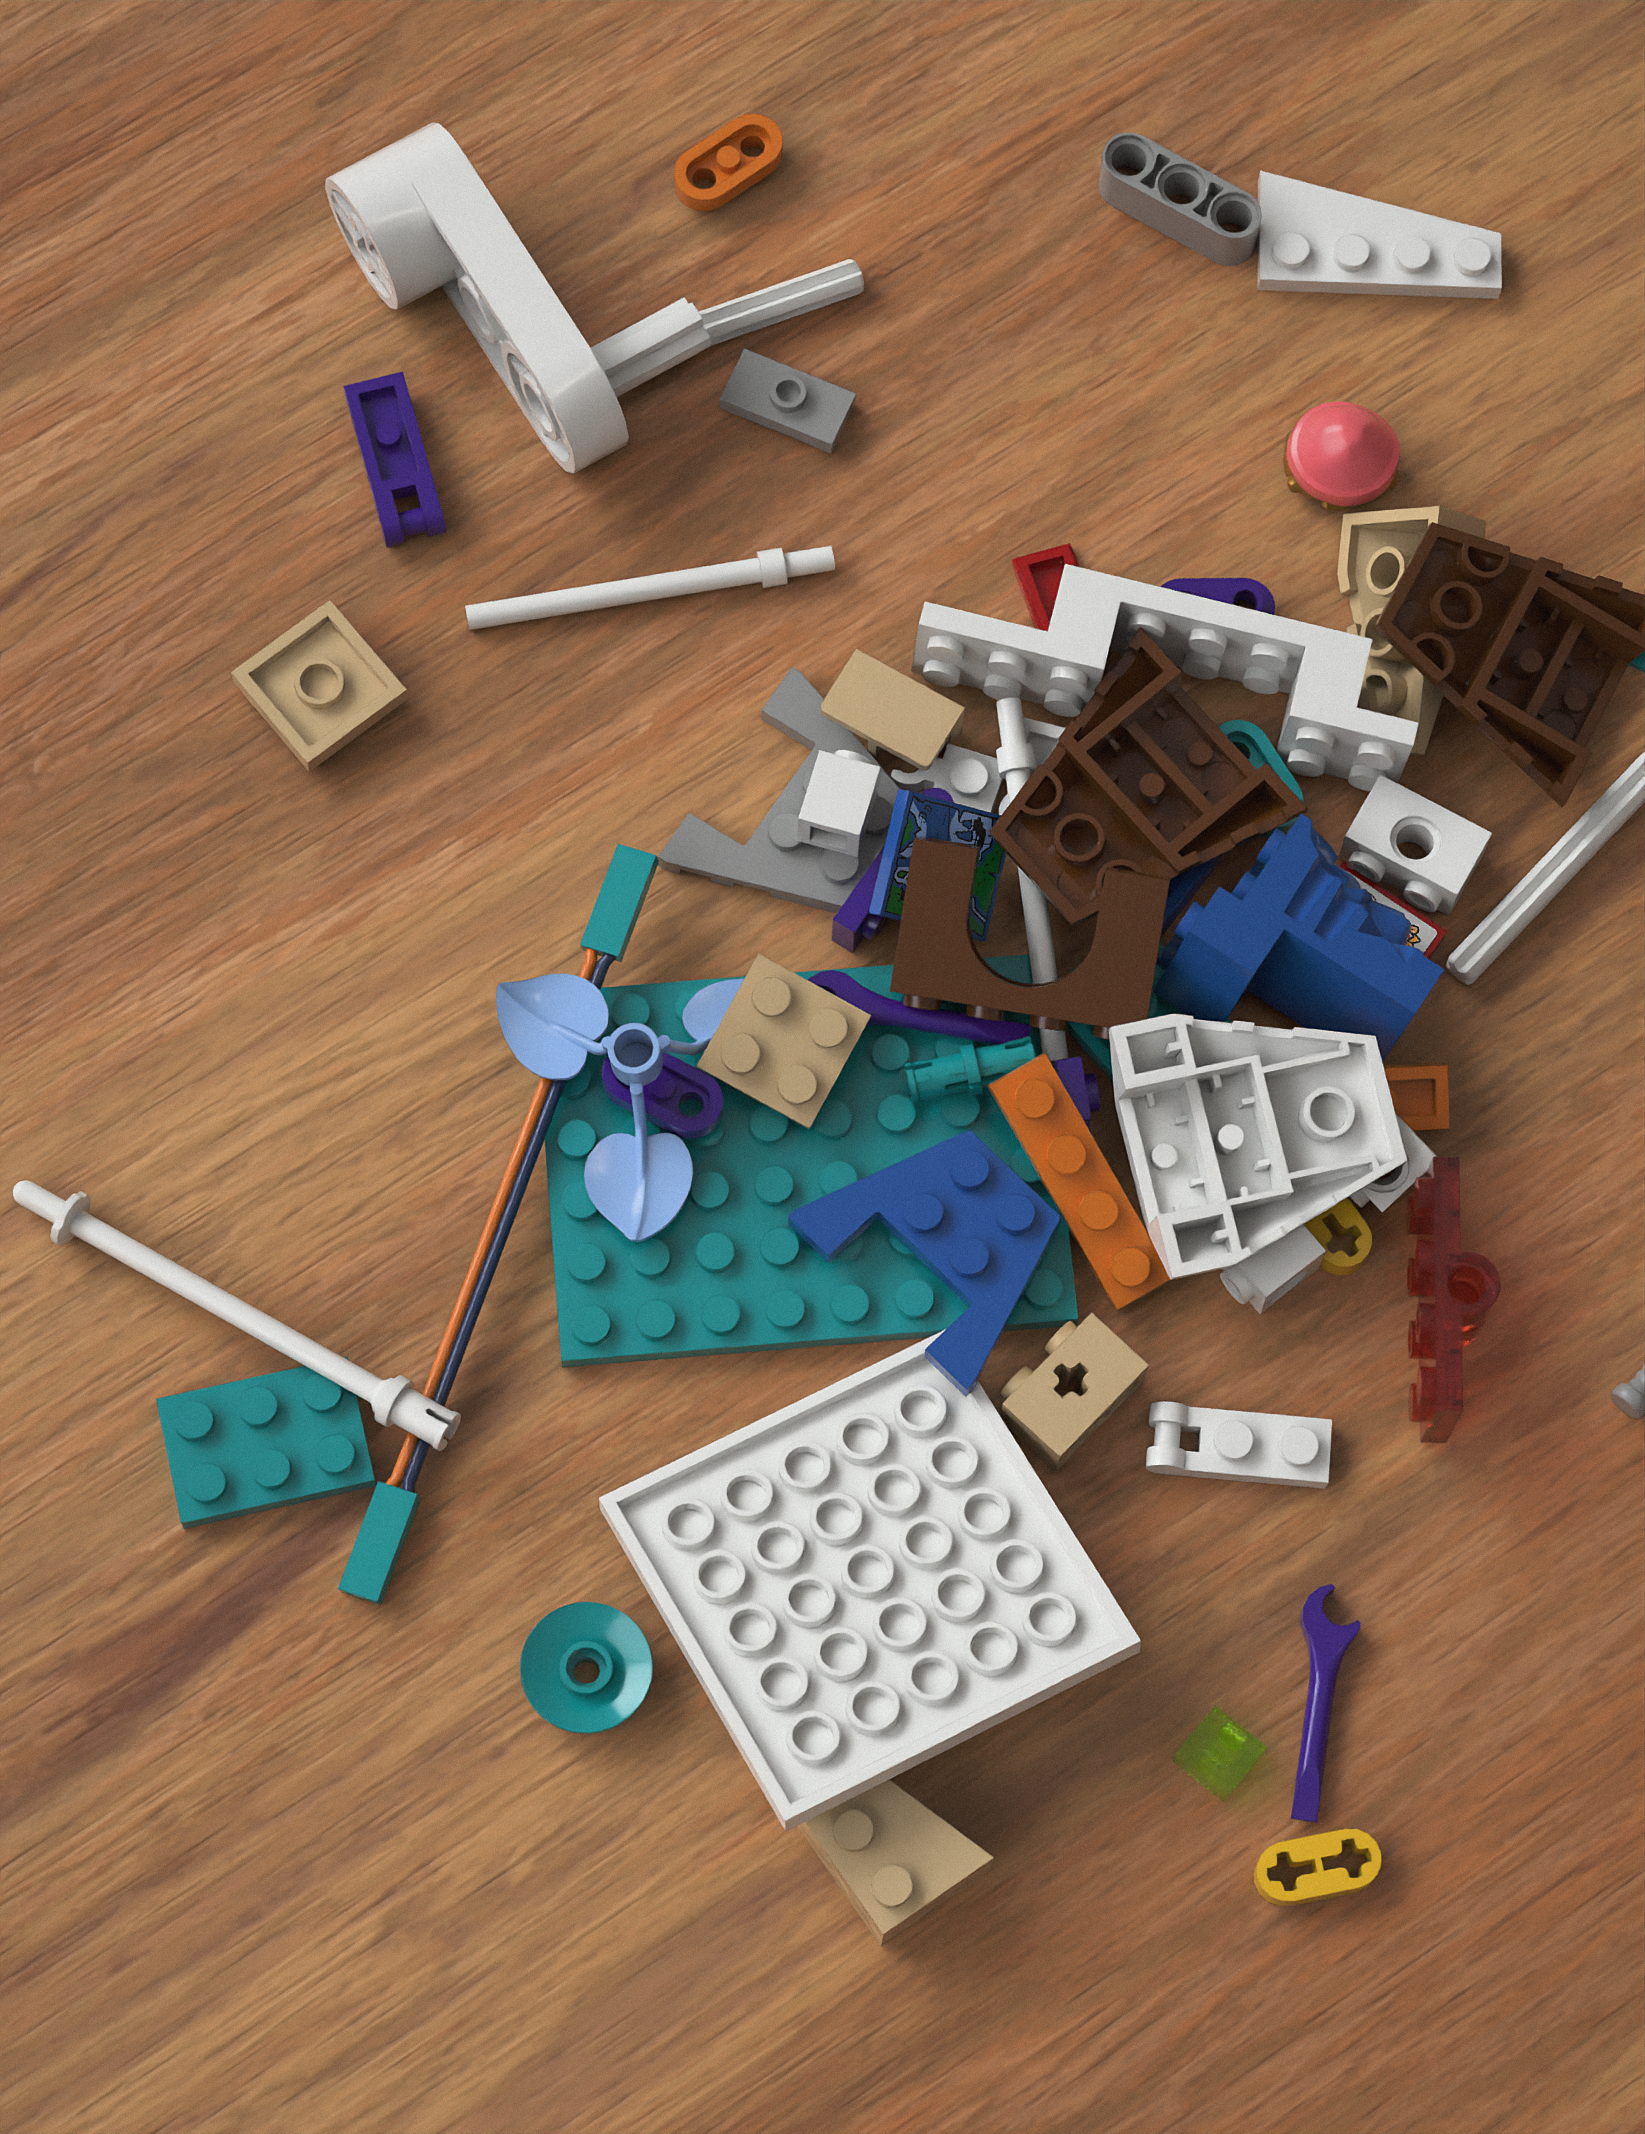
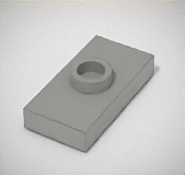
M745 348L720 397V409L831 454L856 403V393Z

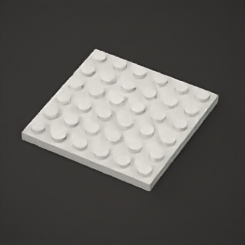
M945 1330L599 1498L601 1512L785 1831L840 1805L1140 1652V1638L980 1383L977 1382L974 1390L965 1397L925 1358V1349Z

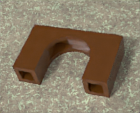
M921 836L914 838L890 985V992L904 994L903 1005L927 1010H940L942 1000L967 1004L966 1015L995 1021H1004L1005 1011L1029 1014L1030 1026L1055 1031H1067L1068 1021L1094 1025L1092 1036L1109 1039L1110 1027L1148 1019L1171 877L1107 867L1094 941L1088 955L1078 967L1059 979L1044 983H1024L1007 978L994 970L981 956L972 936L970 915L981 846Z

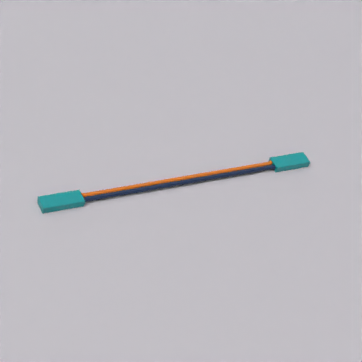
M620 844L616 847L580 943L582 950L585 951V961L579 977L588 980L599 990H601L609 966L614 960L619 962L623 960L659 863L657 856ZM597 955L602 956L597 962ZM540 1078L422 1392L424 1396L444 1407L567 1080ZM407 1432L391 1477L386 1483L379 1481L377 1483L338 1590L342 1593L378 1605H382L421 1497L415 1493V1484L430 1444L410 1432ZM403 1482V1489L398 1488V1486Z

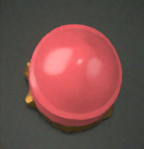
M1341 401L1323 403L1309 410L1286 436L1283 463L1285 474L1288 477L1287 486L1292 493H1301L1308 500H1320L1322 507L1328 511H1344L1354 506L1372 503L1398 486L1399 442L1391 426L1375 412L1354 403Z

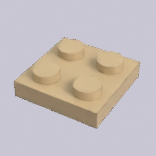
M331 600L231 672L235 685L309 772L408 699L407 689Z
M758 953L696 1068L809 1129L871 1015Z

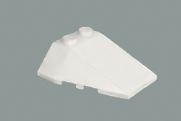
M1169 1014L1110 1027L1109 1039L1115 1107L1145 1228L1170 1280L1237 1265L1407 1161L1376 1036L1294 1027L1292 1030L1254 1026L1253 1022L1235 1020L1232 1023L1193 1019L1194 1016Z

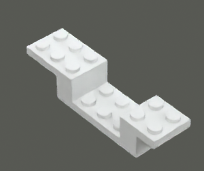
M1069 564L1064 566L1048 631L924 602L918 626L911 672L922 674L925 680L938 686L954 687L958 684L983 689L987 696L996 700L1012 697L1044 704V707L1054 714L1075 717L1081 713L1094 695V689L1102 679L1109 647L1113 651L1121 652L1123 656L1128 649V643L1141 627L1176 666L1182 667V670L1192 677L1214 679L1219 676L1242 682L1244 687L1256 693L1274 694L1278 691L1288 693V702L1276 751L1283 762L1287 764V767L1297 774L1316 777L1324 773L1348 779L1352 786L1361 790L1371 791L1380 774L1396 783L1399 782L1414 745L1418 722L1357 708L1372 644V639Z

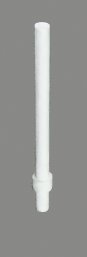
M832 546L783 553L781 547L757 551V558L466 605L465 608L469 630L759 582L762 583L763 588L788 584L787 578L833 571L835 570V561Z
M1014 697L1004 698L996 702L1002 747L996 750L999 776L1006 779L1009 804L1036 769L1034 746L1026 741L1021 699ZM1018 867L1033 983L1050 982L1058 979L1048 900ZM1039 1028L1042 1053L1047 1055L1052 1066H1054L1056 1060L1067 1059L1068 1051L1065 1031Z

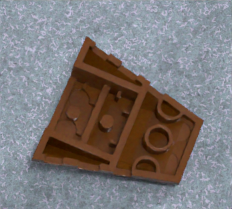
M1432 522L1427 527L1378 618L1374 629L1558 805L1563 807L1567 803L1593 753L1586 749V746L1629 663L1645 651V595L1622 588V582L1600 575L1593 579L1563 569L1562 563L1540 557L1538 560L1530 559L1510 552L1511 547Z
M1140 627L1128 643V649L1112 670H1108L1094 689V695L1075 721L1071 720L1058 738L1056 747L1044 763L1037 766L989 832L996 843L1070 925L1074 927L1098 915L1107 867L1167 876L1172 879L1299 817L1300 814L1307 813L1308 808L1267 763L1263 764L1259 769L1253 766L1182 689V671Z

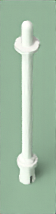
M28 1180L20 1181L14 1186L13 1197L18 1204L53 1223L50 1238L57 1245L68 1243L74 1236L82 1239L370 1402L375 1413V1421L386 1427H390L394 1423L433 1445V1448L438 1451H442L447 1446V1440L443 1439L444 1436L450 1440L454 1436L460 1423L461 1414L449 1410L414 1390L413 1381L402 1375L397 1376L395 1379L388 1378L385 1380L377 1377L88 1214L91 1199L86 1193L82 1191L74 1193L65 1201Z

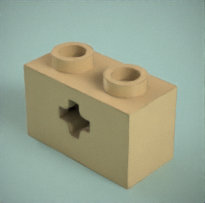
M1092 1312L1079 1326H1076L1071 1320L1064 1324L1045 1346V1350L1050 1355L1034 1372L1028 1366H1024L1010 1379L1000 1393L1006 1399L1002 1403L1000 1417L1005 1425L1055 1472L1069 1460L1144 1382L1149 1364ZM1076 1378L1081 1383L1079 1395L1071 1391L1062 1398L1057 1393L1059 1381L1068 1385Z

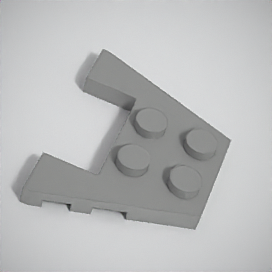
M792 667L761 710V720L812 750L746 845L739 844L696 816L688 813L659 854L658 866L666 871L678 874L681 873V870L711 877V882L730 887L739 884L771 892V897L838 913L885 845L897 792L900 788L850 730L822 716L820 711L824 699L803 674ZM819 750L832 754L838 750L853 751L868 758L872 765L880 766L879 790L858 857L797 841L798 818Z

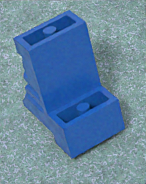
M1300 814L1287 834L1278 828L1274 830L1257 856V861L1249 872L1246 871L1231 894L1219 886L1206 907H1203L1196 901L1193 902L1174 931L1175 935L1157 961V965L1166 971L1153 993L1187 1015L1194 1016L1193 1019L1226 1022L1248 990L1304 1028L1376 1036L1383 1063L1445 969L1423 956L1424 952L1419 949L1406 946L1411 931V923L1405 918V914L1373 901L1369 892L1366 889H1361L1360 883L1353 875L1335 865L1334 863L1338 856L1332 847L1314 830L1312 820Z

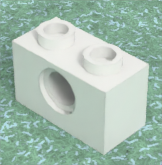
M1380 774L1346 833L1338 858L1347 862L1349 868L1357 870L1373 882L1378 883L1381 880L1402 891L1404 898L1413 906L1427 912L1438 910L1449 916L1484 855L1492 833ZM1402 842H1414L1424 849L1427 856L1422 859L1407 858L1400 853L1397 845Z

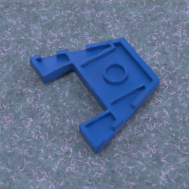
M967 1130L797 1208L788 1216V1225L828 1264L871 1224L879 1220L969 1307L925 1349V1358L965 1397L974 1390L983 1367L992 1350H995L1021 1295H1024L1061 1223V1216L971 1130Z

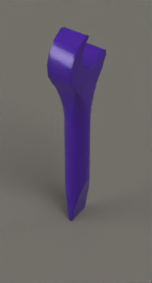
M835 970L822 971L808 979L813 984L870 1014L871 1017L866 1026H897L996 1045L1022 1039L1030 1034L1031 1026L1028 1024L1006 1020L981 1019L968 1016L966 1013L946 1009L927 1010L902 1004V1001L879 995L863 987L846 973Z
M1332 1584L1319 1587L1309 1595L1300 1617V1626L1308 1648L1310 1676L1291 1819L1317 1823L1336 1680L1345 1652L1360 1630V1622L1358 1620L1350 1625L1340 1626L1333 1624L1325 1616L1322 1604L1323 1600L1334 1592L1335 1587Z

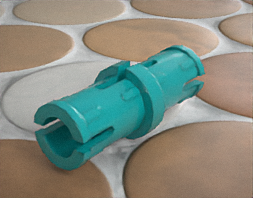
M1027 1036L1022 1039L1008 1041L1007 1043L974 1049L973 1044L959 1046L960 1052L929 1060L904 1063L911 1100L915 1104L920 1101L934 1099L935 1097L969 1091L970 1096L983 1094V1088L988 1087L987 1085L1034 1059L1035 1053L1031 1038Z

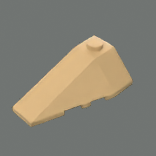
M1441 506L1343 514L1337 575L1340 593L1349 596L1353 625L1346 628L1347 633L1372 639L1359 695V706L1361 709L1418 722L1415 741L1410 755L1425 754L1443 694L1374 629V626L1427 527L1432 522L1484 538L1486 521Z

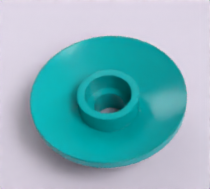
M596 1602L572 1603L550 1612L535 1625L528 1635L520 1658L521 1683L532 1708L549 1724L576 1734L601 1733L613 1729L628 1720L645 1700L653 1673L650 1647L638 1625L620 1610ZM584 1662L595 1664L600 1670L598 1678L588 1684L579 1682L574 1676V1671L579 1664Z

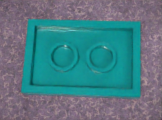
M306 1366L156 1399L183 1529L376 1486L357 1395Z

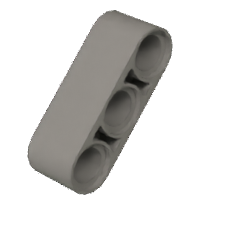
M1121 133L1112 137L1106 143L1102 153L1098 185L1099 192L1107 203L1216 263L1225 266H1236L1246 262L1253 255L1262 214L1259 203L1248 192L1142 135ZM1128 166L1136 169L1139 173L1133 176H1126L1120 174L1115 169ZM1182 195L1189 198L1192 202L1177 204L1167 197ZM1234 223L1242 227L1244 231L1231 233L1225 231L1219 225Z

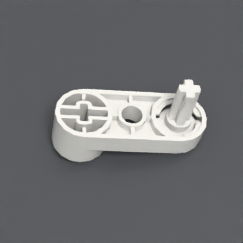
M430 123L326 178L325 189L339 229L362 272L379 297L390 308L397 310L442 286L540 440L553 458L567 472L574 474L627 445L629 435L626 420L617 399L618 396L711 347V337L703 326V318L692 302L688 304L686 299L682 298L590 348L464 152L451 134L439 123Z

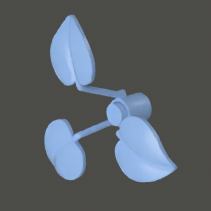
M548 974L523 981L500 983L496 989L499 1023L511 1051L526 1069L541 1078L569 1080L576 1077L583 1070L588 1052L597 1056L608 1053L615 1076L621 1082L630 1086L635 1137L625 1133H616L602 1139L588 1155L584 1171L585 1187L595 1208L630 1241L641 1242L656 1235L673 1221L686 1202L692 1186L693 1164L686 1145L677 1135L658 1133L647 1137L643 1086L654 1081L660 1074L663 1066L662 1053L672 1052L695 1056L706 1050L744 979H731L708 985L690 999L684 1008L682 1019L687 1033L696 1041L694 1043L670 1040L667 1035L657 1038L656 1034L649 1027L640 1023L622 1025L611 1036H606L602 1039L601 1043H597L596 1041L603 1036L609 1024L608 1007L600 990L588 980L576 975Z

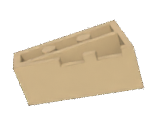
M887 1780L798 1825V1828L880 1946L889 1942L988 1873L994 1860L993 1856L891 1780Z

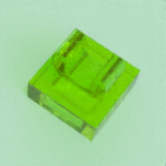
M1215 1705L1177 1751L1172 1761L1221 1801L1225 1802L1264 1754L1267 1746Z

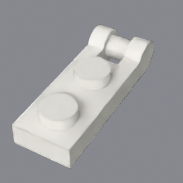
M1166 1401L1150 1404L1149 1425L1155 1428L1154 1446L1147 1448L1146 1470L1150 1472L1326 1489L1328 1485L1332 1419L1188 1407L1185 1404ZM1181 1432L1199 1433L1198 1452L1185 1451L1180 1448Z

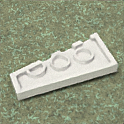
M1260 171L1258 203L1261 207L1262 219L1258 233L1257 290L1499 298L1502 289L1501 233Z

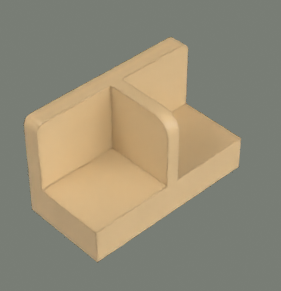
M856 649L822 702L820 712L822 716L868 740V752L875 760L880 757L883 750H886L915 767L926 771L930 769L943 747L946 749L948 743L954 745L963 728L965 707Z

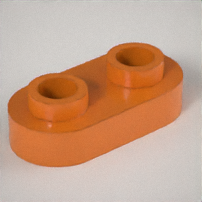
M741 115L684 152L677 160L674 168V188L680 201L687 207L697 211H712L725 205L771 174L779 166L782 159L783 137L779 127L773 120L764 115ZM749 147H756L762 153L756 157H749L743 151ZM708 179L714 183V186L709 189H700L694 184L698 180Z

